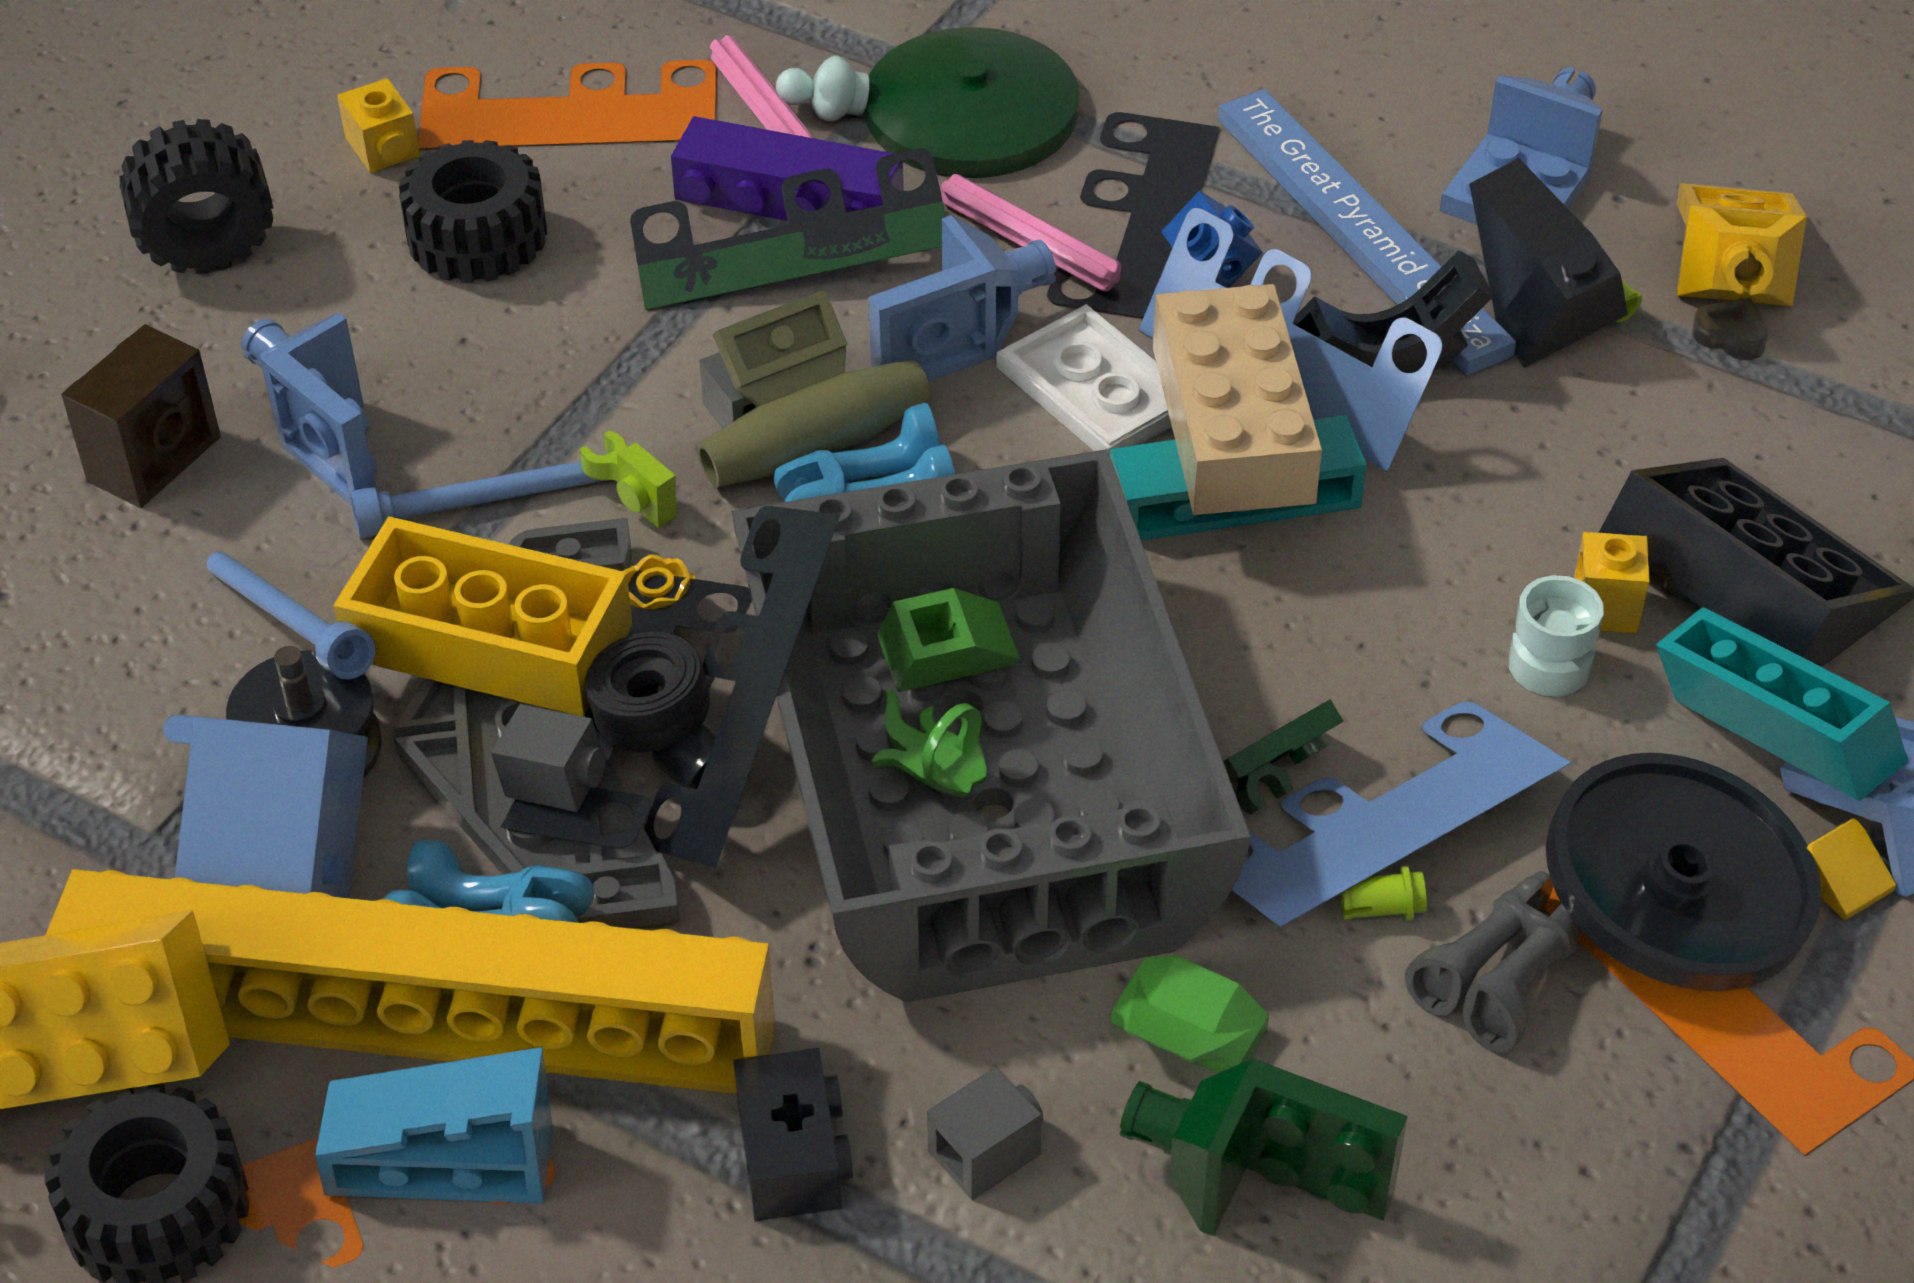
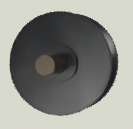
M284 646L278 649L273 658L258 664L248 671L237 682L229 696L226 707L227 720L326 729L368 737L363 778L373 768L381 750V730L378 719L373 712L374 698L367 676L362 674L354 679L338 678L321 666L314 650L300 651L295 646Z

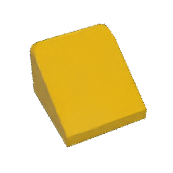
M1855 818L1845 822L1807 846V849L1813 855L1819 873L1821 899L1844 921L1895 891L1896 883L1866 830Z

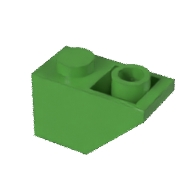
M956 588L894 601L877 634L898 693L1016 665L1020 660L999 602Z

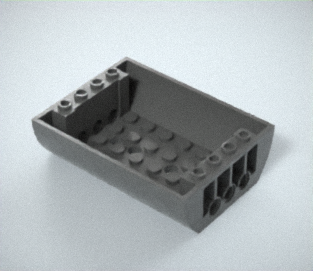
M1107 449L764 505L840 514L776 697L835 932L846 956L868 981L904 1002H912L1175 952L1207 923L1228 897L1239 878L1247 858L1251 836ZM764 506L731 511L740 554H742L753 520L757 512ZM776 519L766 521L759 528L755 536L753 552L758 559L769 556L779 541L781 528ZM745 570L755 614L759 616L774 574ZM956 588L999 602L1020 657L1018 664L897 692L877 636L894 601ZM887 689H892L898 696L901 718L904 723L920 731L919 715L929 706L934 707L933 719L936 724L947 711L958 704L967 703L980 711L982 722L979 742L986 764V780L980 785L972 786L971 793L967 798H959L939 792L898 768L889 766L874 767L872 765V759L876 753L882 749H895L888 738L885 727ZM956 719L947 730L958 736L962 720ZM987 805H1000L1007 808L1010 813L1001 818L990 819L977 811Z

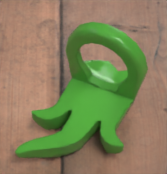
M887 689L885 727L888 738L895 749H882L876 753L872 759V765L874 767L889 766L898 768L939 792L959 798H967L971 793L972 786L980 785L986 780V764L979 742L982 722L980 711L967 703L958 704L947 711L936 724L933 719L934 707L929 706L919 715L920 731L904 723L901 718L898 696L892 689ZM961 718V730L957 736L947 729L956 719Z

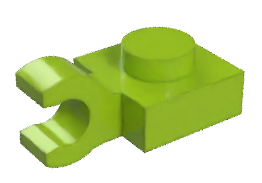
M609 430L604 433L605 451L608 453L607 455L595 454L587 446L580 448V462L583 472L593 479L617 481L618 495L630 511L634 513L640 512L657 528L677 517L676 475L637 442L627 446L622 436Z

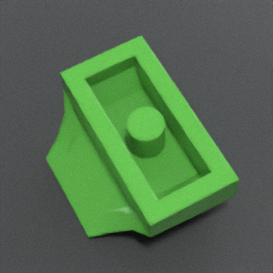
M1178 955L1145 957L1111 1010L1112 1024L1189 1062L1197 1063L1216 1073L1249 1060L1267 1033L1269 1014L1239 983Z

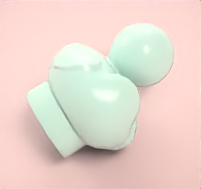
M835 55L826 59L821 64L813 80L804 70L799 68H789L783 71L777 78L776 92L789 105H800L810 100L811 106L819 119L837 121L844 117L845 114L862 115L869 95V76L867 73L854 71L845 58Z

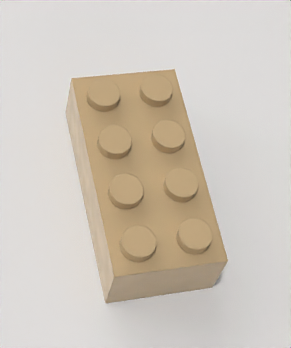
M1245 285L1242 287L1156 294L1153 351L1193 515L1316 504L1322 448L1275 285Z

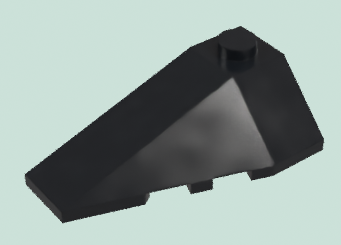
M1520 158L1469 183L1488 284L1494 296L1492 304L1495 320L1516 341L1514 354L1524 368L1628 315L1620 271L1594 235Z

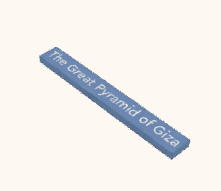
M1265 89L1219 105L1218 121L1397 305L1416 293L1441 268L1432 256ZM1482 308L1461 328L1468 346L1451 361L1465 376H1468L1514 357L1516 341Z

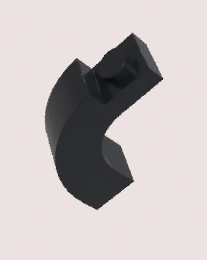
M1458 250L1416 293L1392 308L1370 314H1354L1342 311L1314 296L1297 313L1293 324L1373 367L1391 324L1398 318H1408L1440 337L1442 352L1434 368L1436 370L1468 346L1461 328L1494 296L1475 259ZM1414 334L1401 336L1395 342L1392 350V359L1395 366L1401 372L1414 373L1424 365L1427 349L1423 340Z

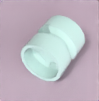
M1551 575L1534 580L1523 590L1519 599L1515 620L1516 632L1513 633L1510 647L1509 670L1515 681L1526 690L1542 696L1561 697L1575 693L1587 683L1591 675L1596 652L1595 644L1599 638L1604 615L1603 602L1592 587L1583 581L1569 576Z

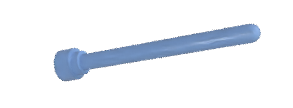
M577 461L393 496L389 495L388 490L376 492L374 486L350 491V498L359 539L376 536L388 516L403 519L607 480H597L589 477L583 472L581 462Z
M214 552L209 556L207 568L214 576L316 646L315 652L318 662L329 672L341 679H354L369 669L375 657V644L368 633L351 622L328 623L224 552Z

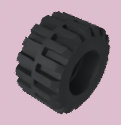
M197 119L195 125H186L185 120L172 122L173 128L165 131L160 126L149 132L150 140L144 141L139 139L132 146L134 156H125L121 165L123 175L119 176L131 236L135 238L137 248L142 254L149 253L153 263L160 267L170 263L172 271L184 273L187 268H193L196 274L209 273L208 268L219 266L220 270L232 267L231 261L236 258L242 261L253 254L251 250L252 245L261 246L267 238L265 229L272 227L274 219L271 210L274 208L257 149H252L250 140L243 133L234 135L233 128L224 123H220L216 128L211 127L210 120ZM197 192L215 193L200 201H178L187 195Z
M465 140L461 144L456 145L449 143L439 146V150L436 152H426L418 157L419 163L410 164L405 170L406 177L402 178L399 183V199L407 244L413 260L420 262L421 268L426 272H438L439 278L448 281L459 278L461 283H474L476 279H485L487 282L497 280L499 275H511L520 271L519 265L530 264L536 258V251L543 249L546 243L547 224L538 167L533 166V160L527 154H519L517 148L510 145L498 146V142L485 140L483 143H475L474 140Z
M164 1084L147 1085L144 1093L134 1094L132 1088L115 1091L117 1099L104 1104L99 1098L86 1106L89 1114L83 1120L73 1117L63 1128L67 1141L53 1143L48 1155L53 1167L45 1169V1185L49 1192L48 1199L72 1257L80 1267L87 1265L91 1277L102 1283H105L112 1276L116 1283H138L139 1281L166 1283V1279L180 1275L182 1283L198 1276L195 1270L196 1266L206 1262L212 1267L224 1256L221 1244L223 1242L235 1243L242 1231L238 1219L248 1215L249 1200L246 1191L249 1190L231 1128L225 1117H219L217 1107L207 1098L196 1102L193 1091L178 1087L172 1094L166 1093ZM158 1174L179 1175L167 1188L152 1196L134 1200L118 1199L127 1188L146 1177Z

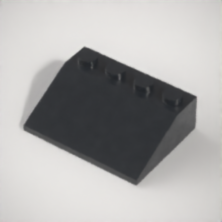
M1724 457L1632 470L1598 532L1647 536L1649 570L1664 580L1662 585L1666 591L1681 600L1695 602L1700 607H1704L1820 667L1834 659L1909 603L1914 597L1913 586Z

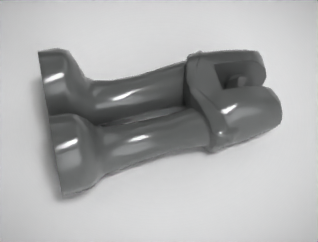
M1539 871L1527 877L1494 901L1492 912L1483 922L1452 943L1442 944L1422 952L1405 970L1407 990L1415 1003L1426 1012L1436 1016L1449 1015L1465 998L1463 1016L1467 1030L1472 1038L1483 1048L1495 1053L1509 1051L1522 1039L1528 1024L1524 994L1531 983L1555 961L1569 958L1579 949L1578 939L1583 931L1575 924L1562 903L1549 917L1541 913L1553 890L1550 875ZM1508 941L1518 947L1492 971L1486 973L1473 983L1479 970Z

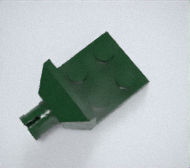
M1252 1058L1201 1080L1191 1100L1175 1097L1154 1089L1148 1083L1139 1081L1131 1092L1125 1106L1119 1134L1121 1137L1131 1141L1135 1139L1161 1149L1165 1154L1171 1156L1169 1178L1198 1229L1214 1237L1246 1168L1260 1173L1265 1179L1278 1186H1294L1328 1199L1333 1205L1343 1211L1355 1214L1364 1213L1383 1221L1394 1197L1408 1116Z

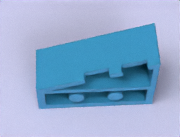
M543 1047L329 1081L315 1153L324 1196L543 1204L553 1135Z

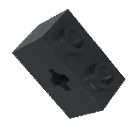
M819 1048L734 1059L737 1102L754 1222L842 1209L840 1180L853 1178L848 1135L834 1136L831 1119L843 1117L841 1093L837 1074L827 1076L823 1074Z

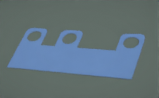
M1193 208L1187 213L1141 322L1139 331L1153 338L1156 294L1226 288L1215 281L1233 240V229L1228 222L1201 208ZM1202 223L1213 226L1219 237L1217 252L1207 261L1194 259L1187 247L1189 233L1196 225ZM1278 249L1268 250L1260 261L1251 285H1264L1267 272L1276 265L1288 266L1296 276L1297 286L1294 295L1288 301L1280 303L1313 419L1347 415L1363 457L1388 471L1442 352L1440 337L1408 318H1398L1391 324L1374 365L1370 367L1293 324L1311 282L1310 268L1305 263ZM1406 334H1414L1420 337L1427 349L1424 365L1414 373L1401 372L1395 366L1392 359V350L1395 342Z
M1461 702L1426 720L1422 728L1426 734L1457 754L1370 802L1333 778L1316 780L1285 797L1281 802V808L1314 833L1278 852L1249 831L1251 836L1249 845L1252 847L1253 852L1251 857L1245 861L1232 891L1278 926L1282 927L1572 762L1476 703ZM1456 714H1473L1480 717L1484 722L1482 730L1470 737H1452L1445 734L1442 730V723L1447 718ZM1320 790L1334 791L1343 798V804L1340 809L1323 816L1310 815L1301 809L1300 803L1306 795Z

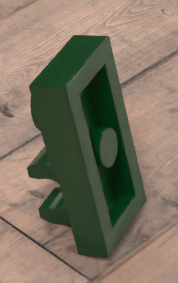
M1331 699L1223 761L1231 784L1235 781L1238 782L1237 799L1241 807L1248 814L1251 815L1266 806L1263 797L1258 791L1259 781L1266 783L1270 787L1276 799L1293 790L1292 781L1287 772L1281 767L1273 765L1274 762L1289 754L1294 764L1297 765L1329 746L1323 734L1344 722Z

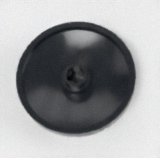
M1635 753L1603 761L1581 774L1571 784L1550 822L1546 839L1547 867L1555 892L1569 916L1588 938L1611 957L1627 967L1663 983L1695 990L1724 991L1750 987L1764 982L1778 974L1792 962L1814 929L1819 916L1821 904L1819 873L1813 855L1807 849L1808 845L1789 817L1761 791L1736 775L1709 763L1666 753Z

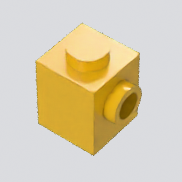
M388 78L337 95L345 138L370 173L420 156L414 114Z

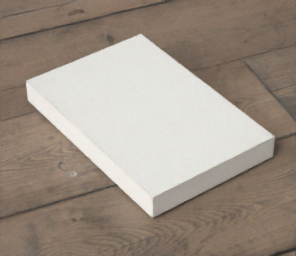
M1087 304L997 352L996 367L1093 451L1107 449L1110 456V449L1143 444L1172 427L1156 361Z

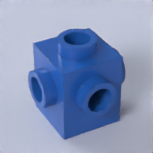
M1199 190L1161 232L1173 248L1187 213L1193 208H1201L1228 222L1233 229V240L1215 282L1230 288L1263 252L1249 234L1254 229L1253 224L1240 210L1233 205L1225 207ZM1207 223L1198 224L1189 233L1187 240L1188 251L1198 261L1211 259L1219 246L1218 233L1213 226Z

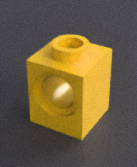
M1583 532L1574 578L1592 587L1603 602L1604 615L1600 631L1638 634L1649 586L1647 536Z

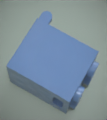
M173 715L165 721L163 732L169 741L191 744L175 877L187 878L200 883L228 886L255 885L266 890L303 894L322 892L333 897L349 898L368 737L326 729L197 716Z

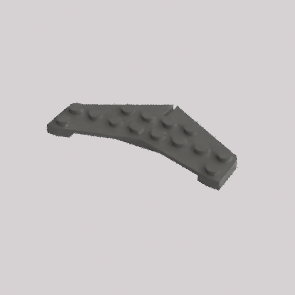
M628 518L530 529L519 533L509 543V545L619 571L629 568L632 560ZM424 678L393 728L397 755L501 874L517 873L526 867L541 864L546 867L561 868L583 874L593 884L594 898L588 911L581 916H576L578 923L595 921L613 927L636 928L680 922L674 877L662 854H657L643 826L636 840L624 848H612L500 828L515 799L505 797L491 751L520 704L547 710L552 709ZM608 760L603 777L595 788L625 792ZM618 802L608 803L593 813L591 826L599 834L615 835L623 832L631 825L634 813L626 804Z

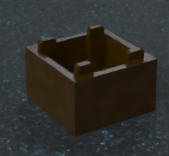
M146 324L122 341L111 353L61 394L86 481L139 508L144 507L221 438L200 350Z

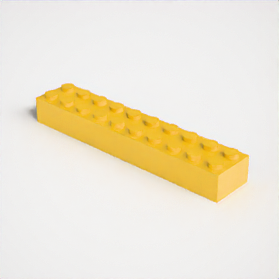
M72 869L45 934L49 935L193 910L229 1038L444 1062L543 1047L546 1073L737 1094L733 1060L769 1055L776 1028L769 943L753 942L736 936L725 938L680 934L669 929L650 931L613 927L595 921L575 923L540 919L529 914L510 916L472 912L461 907L435 908L407 905L389 899L369 901L333 897L322 892L303 894L266 890L255 885L228 886L200 883L182 877L163 879L128 875L116 870L97 872Z

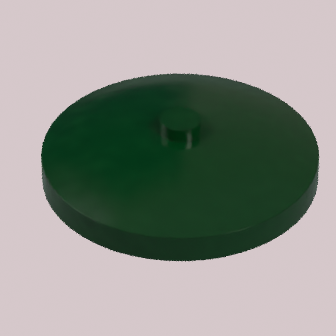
M962 27L944 29L912 38L889 51L877 62L869 74V95L865 107V118L871 135L886 152L896 154L915 149H926L933 156L937 175L951 177L953 174H959L965 178L994 177L1014 173L1036 165L1050 157L1065 144L1077 122L1079 91L1075 75L1065 60L1052 49L1034 39L1014 32L992 28ZM903 161V163L925 171L923 166L916 161Z

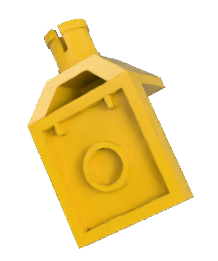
M1680 183L1677 207L1686 228L1676 290L1677 296L1793 307L1807 219L1805 212L1793 193Z

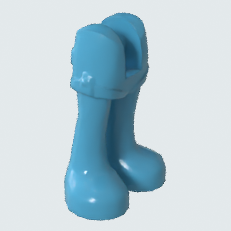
M921 403L905 410L901 434L895 440L881 446L834 453L827 450L815 451L778 467L774 472V484L778 494L785 499L784 502L953 475L955 470L946 445H940L935 420L928 403ZM882 477V478L873 479V480L854 482V481L863 480V479H868V478Z
M419 840L411 848L407 860V878L410 890H391L384 899L407 905L435 908L461 907L472 912L510 916L529 914L540 919L578 923L576 916H581L590 908L594 898V887L591 881L581 873L561 868L546 867L542 864L526 867L521 872L494 876H477L464 873L456 853L448 844L440 840Z

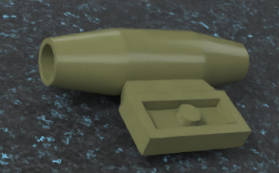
M825 289L719 329L712 334L735 390H739L756 408L697 444L698 458L706 478L715 488L774 476V472L778 467L799 457L819 450H827L831 453L840 452L870 440L901 421L905 410L911 406L929 403L931 401V389L927 376L920 364L914 359L845 372L846 345L848 343Z

